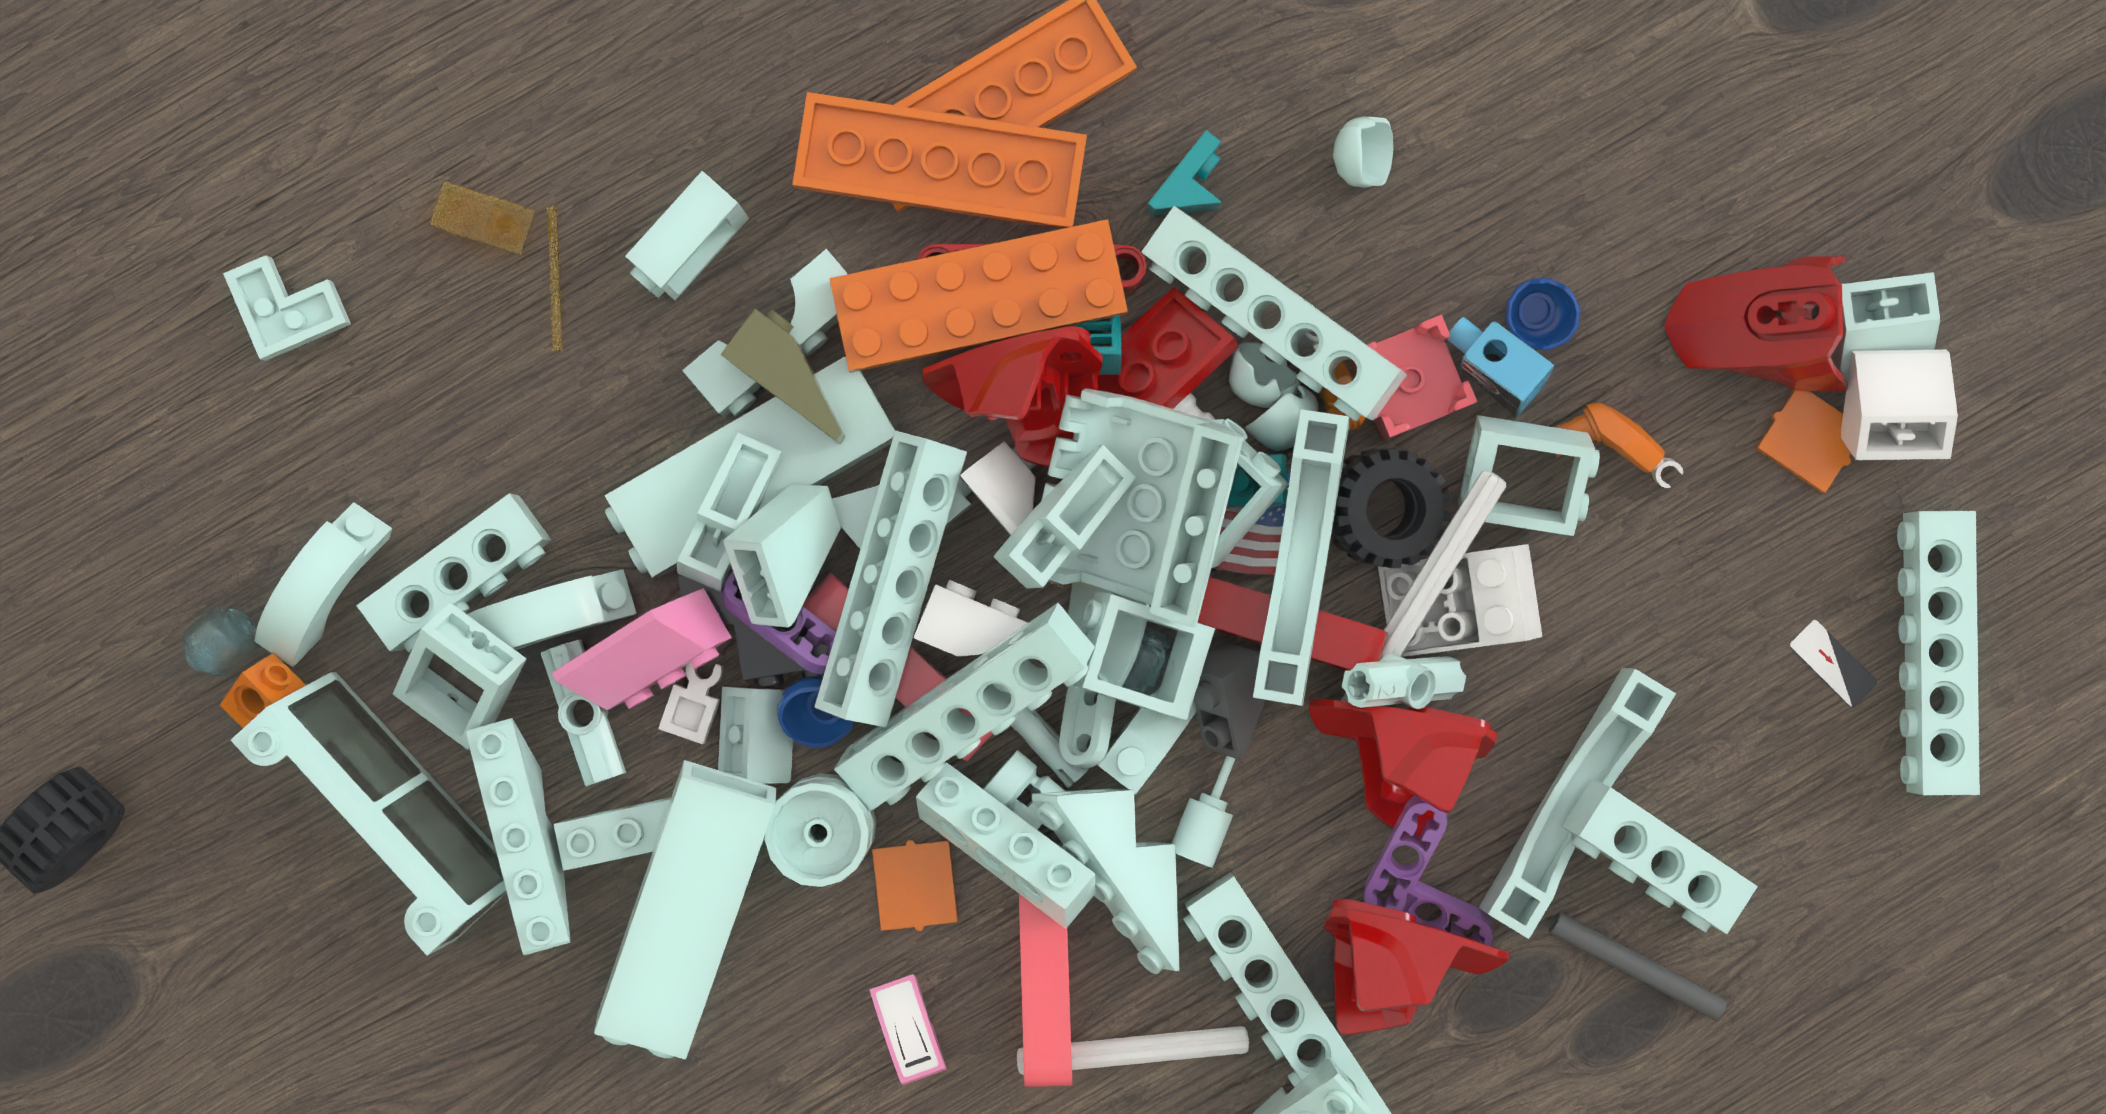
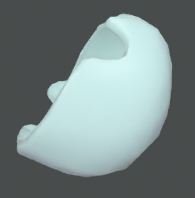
M1365 116L1350 120L1339 131L1334 142L1333 159L1337 173L1348 185L1366 188L1381 186L1386 183L1393 158V133L1389 121L1386 118Z
M1242 342L1233 353L1229 367V384L1232 392L1248 404L1262 408L1272 407L1287 393H1292L1296 396L1298 392L1297 387L1300 385V382L1296 378L1297 374L1287 367V361L1285 360L1282 366H1280L1276 362L1267 360L1265 354L1258 350L1262 345L1261 343Z
M1299 385L1297 387L1299 392H1297L1296 396L1292 393L1284 395L1265 413L1245 427L1246 430L1263 446L1275 451L1294 447L1300 409L1318 412V402L1312 392Z

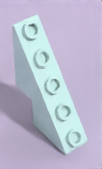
M513 718L467 730L466 736L522 953L527 955L570 943L564 871L555 829L545 812L542 770Z
M1104 788L1032 794V801L1038 808L1036 810L1038 818L1046 827L1055 832L1063 843L1062 849L1095 873L1094 896L1105 903L1114 916L1112 922L1116 929L1122 935L1129 938L1139 951L1137 957L1140 963L1154 974H1158L1162 969L1179 971L1175 844L1150 841L1136 842L1134 790Z
M1327 1057L1289 1093L1281 1087L1253 1114H1368L1372 1109L1355 1085Z

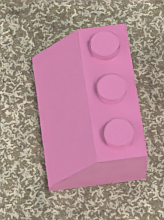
M702 588L648 611L551 674L556 682L606 710L624 702L628 709H631L653 697L654 695L650 688L657 683L662 690L684 678L686 674L682 668L691 663L693 668L697 669L717 658L719 653L716 647L732 637L705 589Z

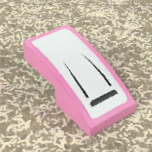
M912 974L869 989L901 1084L905 1085L947 1070L916 976Z

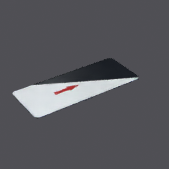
M1813 620L1790 643L1791 648L1851 707H1854L1877 684V680L1817 620Z

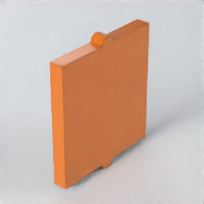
M1793 390L1781 410L1771 415L1773 422L1755 448L1822 494L1826 493L1841 468L1851 463L1849 458L1851 452L1841 439L1843 413L1810 391Z
M908 840L906 845L872 849L881 931L915 927L917 931H922L924 926L958 922L949 840L917 844L914 840Z

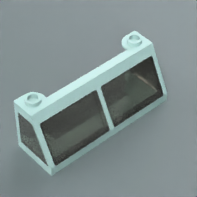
M330 672L269 705L231 739L249 761L260 766L276 764L288 755L413 892L417 899L406 911L404 919L405 929L410 938L427 956L457 940L507 894L495 845L337 672Z

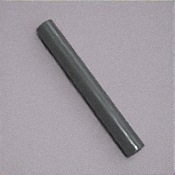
M1558 912L1551 922L1549 933L1715 1021L1722 1016L1727 1005L1726 999L1561 912Z

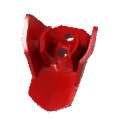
M1846 255L1799 257L1780 267L1744 271L1688 282L1673 303L1664 325L1673 348L1690 369L1728 370L1779 382L1795 391H1846L1848 389L1847 380L1831 359V354L1843 337L1842 285L1831 271V268L1834 265L1845 264ZM1818 304L1819 314L1813 320L1811 312L1813 307ZM1777 312L1782 313V318H1775Z
M1067 326L1008 338L948 358L924 368L922 371V382L940 398L957 408L965 410V413L971 417L984 415L990 421L996 420L998 417L1005 418L1018 456L1024 461L1049 468L1056 437L1073 439L1074 432L1059 429L1066 395L1081 397L1082 390L1085 388L1098 391L1097 379L1103 359L1102 353H1099L1090 344L1091 335L1089 331L1076 326Z
M1310 698V716L1321 734L1356 741L1364 786L1365 807L1391 829L1394 828L1406 803L1413 796L1420 798L1441 812L1449 813L1454 808L1474 760L1486 758L1496 744L1497 732L1491 730V725L1488 722L1474 717L1429 707L1421 709L1410 707L1408 710L1386 706L1360 708L1345 701ZM1426 810L1423 815L1418 814V824L1415 833L1420 837L1428 819L1434 820V812L1432 810Z
M1333 900L1332 910L1326 918L1324 917L1322 927L1335 940L1333 955L1335 1026L1338 1034L1343 1036L1408 1025L1412 1021L1418 1006L1428 1005L1432 1002L1437 988L1449 967L1479 975L1497 969L1510 959V952L1437 927L1416 922V917L1412 914L1355 900Z

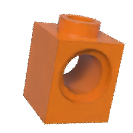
M272 653L241 673L220 706L244 728L266 707L303 688L306 684Z

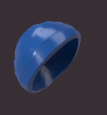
M820 676L805 677L792 683L782 694L777 707V717L783 732L796 743L811 748H822L837 743L849 733L854 722L815 708L823 679Z

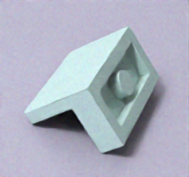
M722 687L719 771L762 784L789 783L791 781L793 739L783 732L777 717L778 703L786 689Z

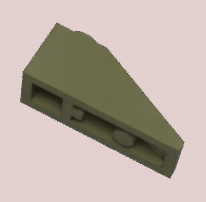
M754 309L720 355L833 440L841 444L845 435L799 343L789 334L794 326L773 310H770L767 316H764Z

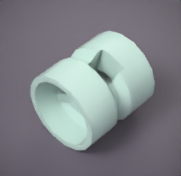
M1017 749L986 784L983 790L1035 829H1038L1043 824L1036 814L1038 808L1032 800L1026 806L1019 802L1017 797L1026 787L1032 794L1063 792L1065 790L1049 776L1039 778L1036 775L1037 766Z

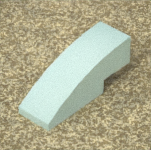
M739 432L737 433L697 513V521L677 559L678 574L721 592L732 569L723 540L758 512L780 459V450Z
M1099 445L1034 508L998 550L994 558L1027 589L1043 588L1069 553L1074 550H1080L1136 477L1104 445Z

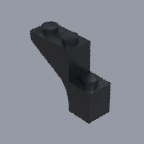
M683 575L678 576L681 597L704 588L727 630L728 626L734 625L743 680L755 678L757 688L784 683V673L801 671L802 678L824 676V673L815 674L805 670L731 614L724 607L722 590L719 592ZM772 626L780 632L790 631L779 626ZM799 634L798 638L793 642L799 645L802 637L805 638V635ZM824 642L818 646L813 645L811 654L816 658L821 654L827 655L829 646Z

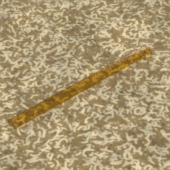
M557 205L547 206L553 351H563Z

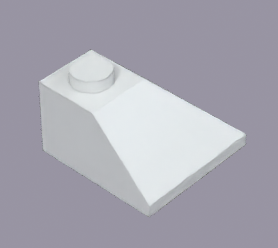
M1005 441L960 475L962 480L1010 535L1033 511L1036 478L1030 470L1036 464L1021 459L1017 454L1016 447L1011 449Z

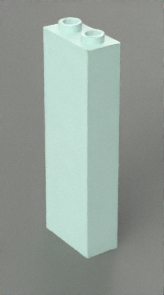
M845 356L814 374L845 435L841 444L833 440L780 399L774 397L605 495L610 504V507L605 509V513L618 534L625 531L634 546L628 552L640 573L649 572L651 577L660 578L677 568V559L697 521V513L738 432L781 451L780 459L759 510L790 484L819 486L890 445L895 429L862 372L850 373Z
M684 760L598 1010L594 1034L603 1036L606 1041L612 1044H632L646 1048L652 1054L662 1058H672L675 1056L686 1060L776 805L775 787Z

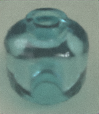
M212 607L184 631L182 642L185 658L189 665L199 672H206L214 676H225L254 652L256 642H254L255 626L251 619L237 608Z
M1145 627L1137 657L1122 686L1123 688L1147 695L1156 694L1160 691L1172 652L1171 645L1173 642L1167 635L1151 627Z

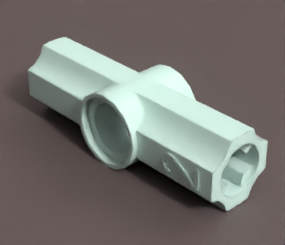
M576 640L541 652V656L559 706V722L567 730L585 786H589L624 774L626 770L608 720V710L556 682L551 674L585 652L582 640ZM580 700L589 702L594 710L593 720L587 726L576 722L573 715L574 706Z
M1389 654L1378 662L1356 663L1353 669L1345 671L1342 688L1346 691L1348 702L1360 708L1404 704L1414 709H1421L1430 701L1452 699L1457 692H1463L1466 675L1461 670L1460 661L1449 656L1405 659L1395 654Z

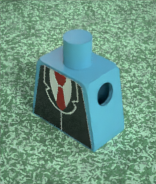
M1462 317L1449 332L1450 337L1447 340L1465 354L1460 367L1463 373L1516 418L1548 382L1554 365L1497 322L1493 321L1482 332L1469 320ZM1494 354L1501 360L1492 362L1487 360L1485 355Z

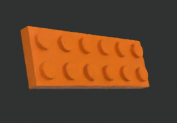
M1068 0L894 105L1043 128L1137 72V66L1097 0ZM892 203L898 214L911 207Z
M807 92L792 185L796 189L1064 229L1073 227L1087 135Z
M1108 219L829 278L850 373L994 343L1034 332L1126 315L1128 313Z

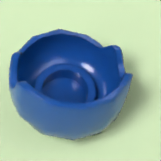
M1534 277L1516 286L1506 301L1505 322L1511 333L1529 347L1551 350L1570 340L1579 327L1581 308L1573 292L1566 285L1552 279Z

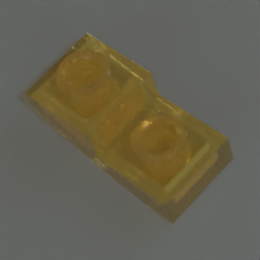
M444 180L429 225L466 239L521 255L535 210L492 195L487 196Z

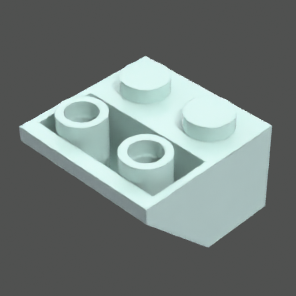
M1934 272L1841 284L1843 337L1831 354V359L1847 382L1852 351L1935 349L1940 324V313Z

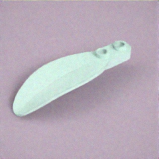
M1079 581L1072 583L1068 615L1080 630L1084 632V627L1081 625L1082 614L1089 600L1094 599L1096 592L1113 594L1146 606L1150 604ZM1118 611L1098 674V680L1120 687L1123 686L1137 657L1147 620ZM1071 685L1068 687L1059 737V750L1064 760L1068 763L1091 768L1099 764L1108 751L1116 699L1098 694L1097 702L1094 704L1095 692ZM1091 738L1089 748L1087 749V742Z

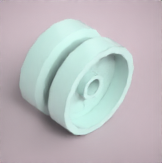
M819 773L800 779L776 801L764 840L770 859L784 876L801 885L823 887L841 882L858 868L875 839L876 816L874 810L870 811L839 775ZM813 825H823L827 830V835L823 837L817 834L819 827Z

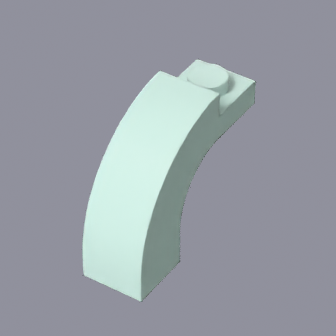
M354 502L332 524L326 521L303 547L273 591L259 620L254 642L269 652L274 653L291 667H294L322 638L327 617L335 601L359 569L389 540L392 528Z
M624 569L539 589L483 607L467 615L514 650H519L553 637L627 618L637 613ZM473 643V644H472V645H473L475 648H477V649H481V648H482V647H481L479 644H477V643Z

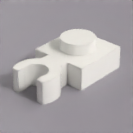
M691 663L686 666V676L689 684L687 688L678 684L673 685L658 729L700 744H705L720 699L709 696L708 693L710 687L717 685L722 679L724 673L723 665L715 664L712 675L708 679H703L698 675L697 669H694Z

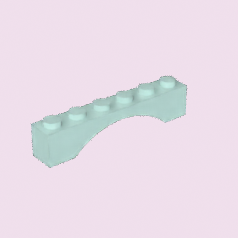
M1300 409L1280 548L1253 698L1303 706L1349 430V416Z
M1622 668L1478 908L1526 938H1530L1553 900L1561 877L1575 849V846L1571 843L1576 836L1561 826L1592 779L1609 787L1613 785L1639 748L1652 735L1676 693L1636 669Z

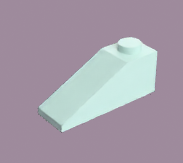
M1164 675L1148 696L1158 697ZM1193 699L1187 721L1139 707L1110 744L1104 759L1097 765L1126 788L1134 790V794H1136L1197 712L1195 700Z

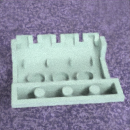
M1087 388L1082 390L1081 397L1066 395L1059 429L1074 432L1073 439L1056 437L1048 475L1064 479L1099 445H1104L1136 478L1080 550L1071 551L1049 580L1063 585L1081 581L1150 604V614L1192 628L1197 627L1244 437L1218 422L1130 396ZM1045 483L1042 500L1055 488L1056 484Z

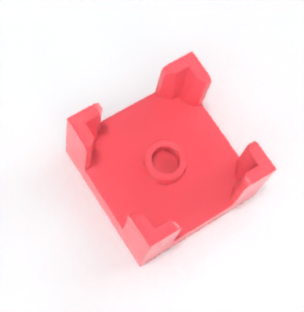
M1442 315L1424 321L1413 329L1378 343L1372 342L1367 344L1408 374L1374 419L1382 442L1477 403L1469 381L1461 382L1445 343L1450 334ZM1349 359L1356 376L1357 366L1352 359Z

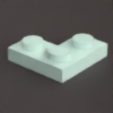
M267 255L223 273L258 357L261 360L267 361L351 325L335 285L328 279L288 296L272 257Z

